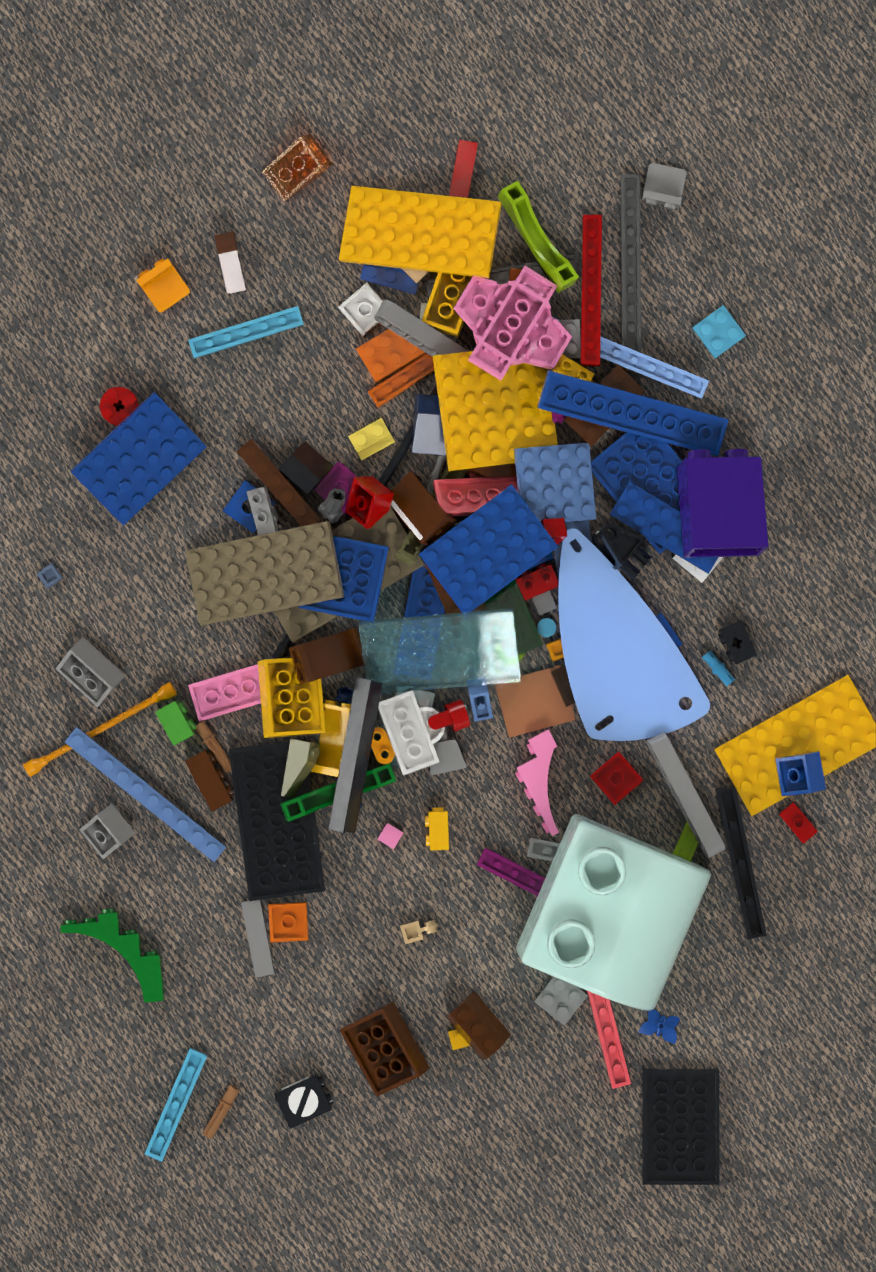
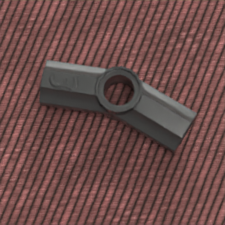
M334 488L331 490L327 499L318 508L323 514V522L330 521V525L334 527L340 523L339 518L344 513L342 507L346 501V493L342 489Z

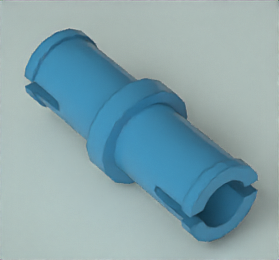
M712 650L702 657L713 670L712 673L716 674L726 687L735 680L725 668L724 662L721 663Z

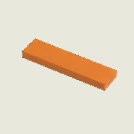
M427 353L369 390L368 394L376 406L379 408L434 372L433 357Z

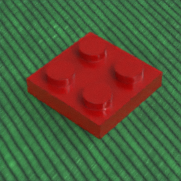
M619 751L590 775L592 780L614 805L644 781Z

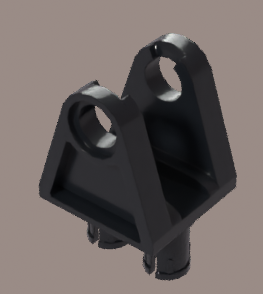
M607 524L592 536V544L611 562L612 568L615 570L621 569L632 580L637 576V573H640V570L628 561L629 557L632 555L643 566L652 558L651 555L639 546L644 540L642 536L618 525ZM599 534H600L601 539L603 540L604 544H601V543L598 541V535H599Z

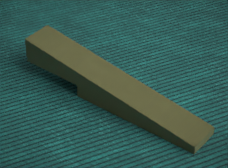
M447 466L440 479H463L467 470L448 471ZM433 490V492L431 493V495H432L433 498L435 499L434 490ZM409 531L395 558L411 567L424 545Z

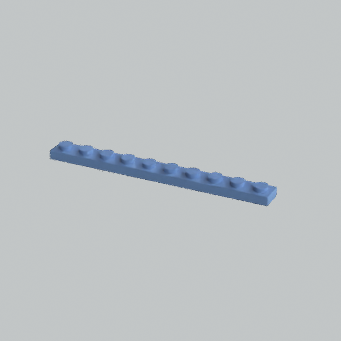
M76 727L66 739L65 743L213 862L225 850L226 846L81 729Z

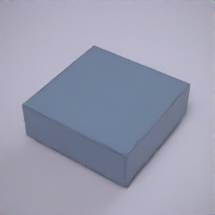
M50 563L36 573L47 589L63 579L53 563Z

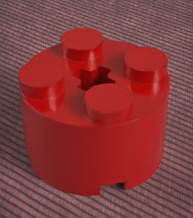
M114 387L108 389L103 394L100 400V412L107 422L118 426L140 403L137 396L129 389ZM120 402H122V405H124L125 407L124 409H120V411L118 412V409L115 406L116 404H120Z

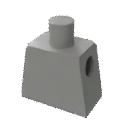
M445 729L440 740L433 744L439 763L430 766L431 775L467 768L456 738L448 740Z

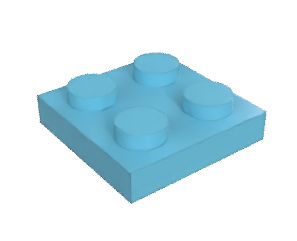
M724 305L692 327L714 359L746 336Z

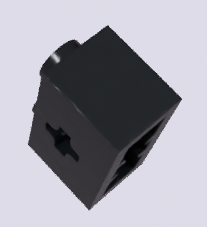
M742 620L719 629L720 634H718L721 644H726L728 648L726 655L730 662H734L736 665L757 656ZM733 638H736V640H741V643L739 644L740 648L732 646V643L734 642Z

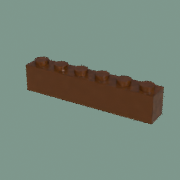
M252 439L237 451L301 527L323 522Z

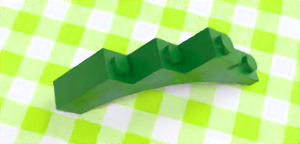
M114 908L102 909V913L98 914V921H96L95 917L84 918V922L69 919L65 920V924L60 925L61 933H78L91 936L117 950L136 973L142 988L144 1003L165 1000L161 953L156 954V950L145 951V955H142L140 932L135 933V929L123 930L124 934H121L119 911H114Z

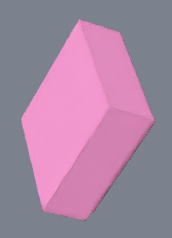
M387 823L378 840L394 849L404 832Z

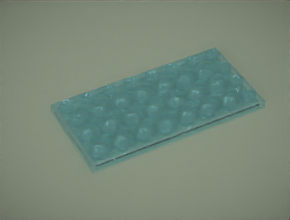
M513 608L359 622L366 679L383 683L381 694L521 682Z

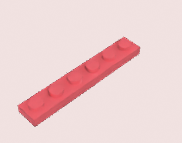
M587 991L611 1088L629 1085L631 1081L610 1000Z

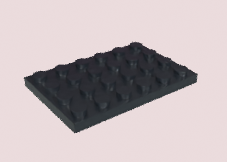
M642 1069L643 1185H720L719 1069Z

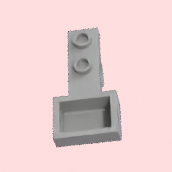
M267 487L247 491L258 535L278 532V514L275 507L271 505Z

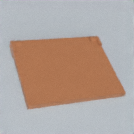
M561 665L494 682L509 738L575 720L572 705L568 707L564 705L550 673L561 667Z

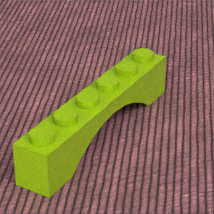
M519 181L503 188L497 196L549 280L557 285L556 291L560 293L574 285L579 276L570 262L558 252L544 233L533 212L529 198Z

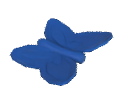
M654 1009L649 1010L648 1021L641 1025L639 1033L653 1035L656 1032V1036L659 1037L662 1032V1037L665 1041L675 1044L677 1034L674 1028L678 1025L680 1018L676 1016L666 1018L665 1015L661 1017L658 1011Z

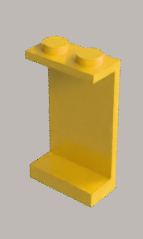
M325 700L323 707L325 708L326 733H320V754L311 772L338 777L351 704L341 703V706H338L336 701Z

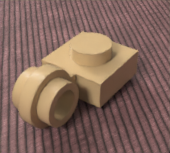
M418 920L401 925L400 928L405 944L423 940V931H426L427 934L437 932L438 923L432 920L425 922V927H421Z

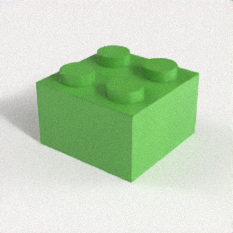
M179 700L155 712L173 746L197 734L195 730L198 729L194 720H189L187 717L188 709L184 702L180 703Z

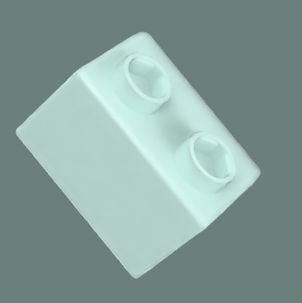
M574 814L569 821L516 946V951L523 964L617 1003L641 1010H653L657 1005L711 878V872L709 869L584 816Z

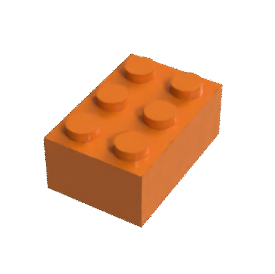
M390 329L356 348L357 353L375 383H378L425 354L423 350Z

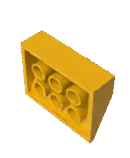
M292 658L258 661L264 738L326 733L321 679L300 685Z

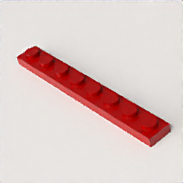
M583 215L581 366H600L602 215Z

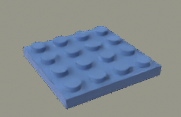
M588 443L514 449L518 493L539 521L554 518H564L565 522L596 519L590 446Z

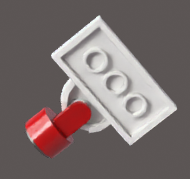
M413 690L379 702L378 711L403 776L439 763L433 744L437 743L443 736L446 726L450 725L454 732L470 727L471 718L464 701L460 699L444 705L445 711L441 713L431 707L419 708Z

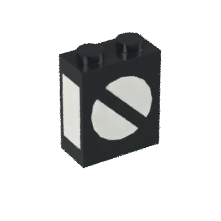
M317 1073L274 1092V1096L290 1129L332 1110L334 1101L330 1093L326 1094L323 1088L326 1086L322 1076L318 1077Z

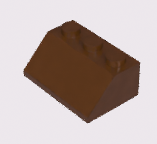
M474 991L445 1016L482 1060L488 1059L511 1036Z

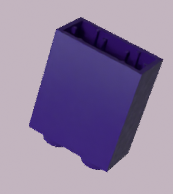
M706 449L688 452V458H685L677 467L684 558L759 556L769 547L761 457H749L748 450L746 449L728 450L725 452V457H711V451Z

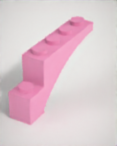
M549 729L528 739L529 744L527 747L531 755L536 754L537 757L516 767L518 771L515 774L520 783L524 781L527 787L524 791L528 799L533 798L536 804L533 806V809L537 816H542L545 822L542 823L545 832L547 834L551 833L554 836L559 831L550 810L547 780L552 753L557 745Z

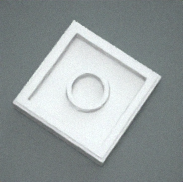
M365 283L338 308L358 332L364 336L379 323L375 320L374 316L383 300L368 283Z

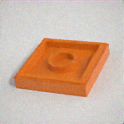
M307 902L268 904L270 943L309 940Z

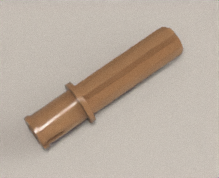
M204 720L196 725V728H198L196 730L203 739L202 743H206L226 773L230 772V759L215 739V734H212Z
M231 1084L229 1085L223 1098L219 1099L220 1103L203 1132L204 1136L210 1139L214 1137L229 1108L233 1107L232 1103L238 1092H240L239 1088Z

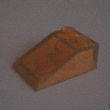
M308 134L300 136L261 172L283 202H286L320 177L333 164L313 136Z

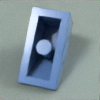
M486 677L466 679L474 722L493 718Z

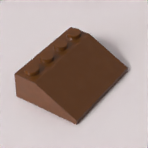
M393 1001L340 1029L342 1036L376 1097L420 1077L430 1069Z

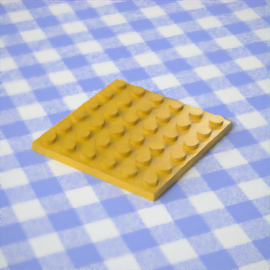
M473 351L433 356L448 471L514 464V449L558 445L556 427L552 421V412L537 408L548 371L546 368L527 363L510 365L500 381L468 361Z

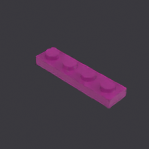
M486 847L476 864L536 896L539 895L545 881V877Z

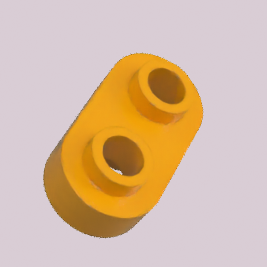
M375 727L371 748L379 763L389 764L393 761L395 755L390 740L383 728ZM376 733L381 735V739L378 741L374 739V734ZM383 751H387L389 753V756L387 758H383L381 756V753Z

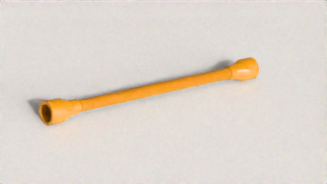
M168 682L161 686L147 700L85 734L92 738L98 735V733L100 734V732L102 733L111 728V726L113 727V725L115 726V724L124 721L130 715L132 716V714L134 715L143 710V708L145 709V707L147 708V706L176 696L177 692L172 683ZM66 744L64 747L62 746L51 752V754L49 753V755L31 759L23 764L24 769L32 777L39 773L49 761L51 762V760L58 758L68 752V750H72V748Z

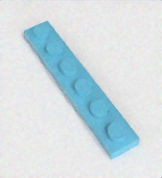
M296 306L195 337L188 341L195 359L304 325L299 307Z
M193 1048L189 1049L145 1155L161 1162L163 1161L208 1055Z

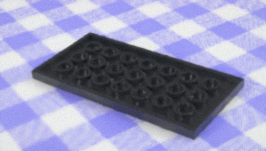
M290 741L229 749L249 901L326 891L315 812L288 822L280 805L283 801L312 791L309 773L294 797L281 796Z

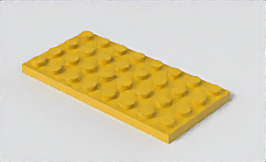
M351 186L339 261L489 278L502 203L500 201Z
M846 675L714 750L747 810L753 816L788 797L781 794L776 758L819 751L823 775L825 776L876 747V723L849 675Z

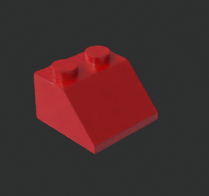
M373 476L354 477L345 512L364 528L370 529L390 510L394 493Z

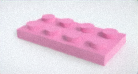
M258 664L188 685L199 722L261 703Z

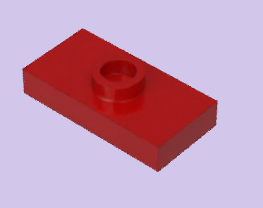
M794 802L779 813V816L803 844L818 832Z

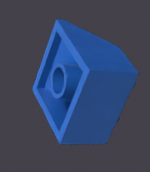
M819 751L775 759L782 796L808 794L826 789Z

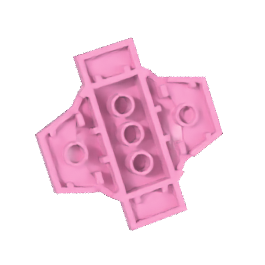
M527 266L523 267L515 281H508V283L502 285L497 284V281L473 276L453 308L471 328L477 344L468 361L500 381L510 365L527 363L553 370L572 338L561 323L551 316L549 299L557 285Z

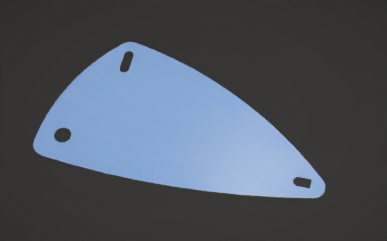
M568 529L567 537L562 542L558 586L559 624L569 683L587 734L597 740H641L652 738L662 732L665 734L673 732L706 715L710 709V702L685 658L659 620L617 569L612 568L611 562L579 530ZM574 539L582 547L580 552H575L570 545V542ZM683 697H689L692 700V706L688 710H683L679 706V701ZM609 715L613 716L614 721L600 731L595 729L597 723Z

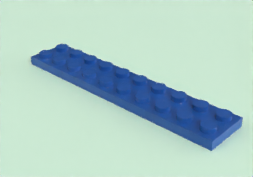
M550 370L547 371L537 406L539 409L684 448L710 450L711 455L714 456L719 455L729 419Z

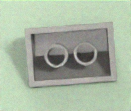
M84 637L68 651L55 668L97 708L125 677L116 666Z

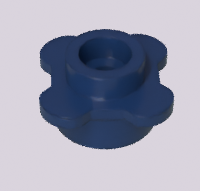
M341 687L337 690L338 696H336L335 700L351 704L353 689Z

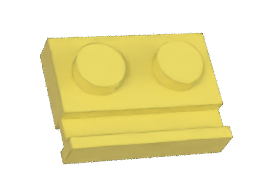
M382 418L348 436L362 461L395 443Z

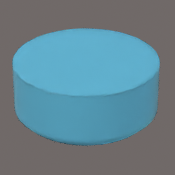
M544 618L538 622L537 631L543 637H550L556 631V624L552 619Z

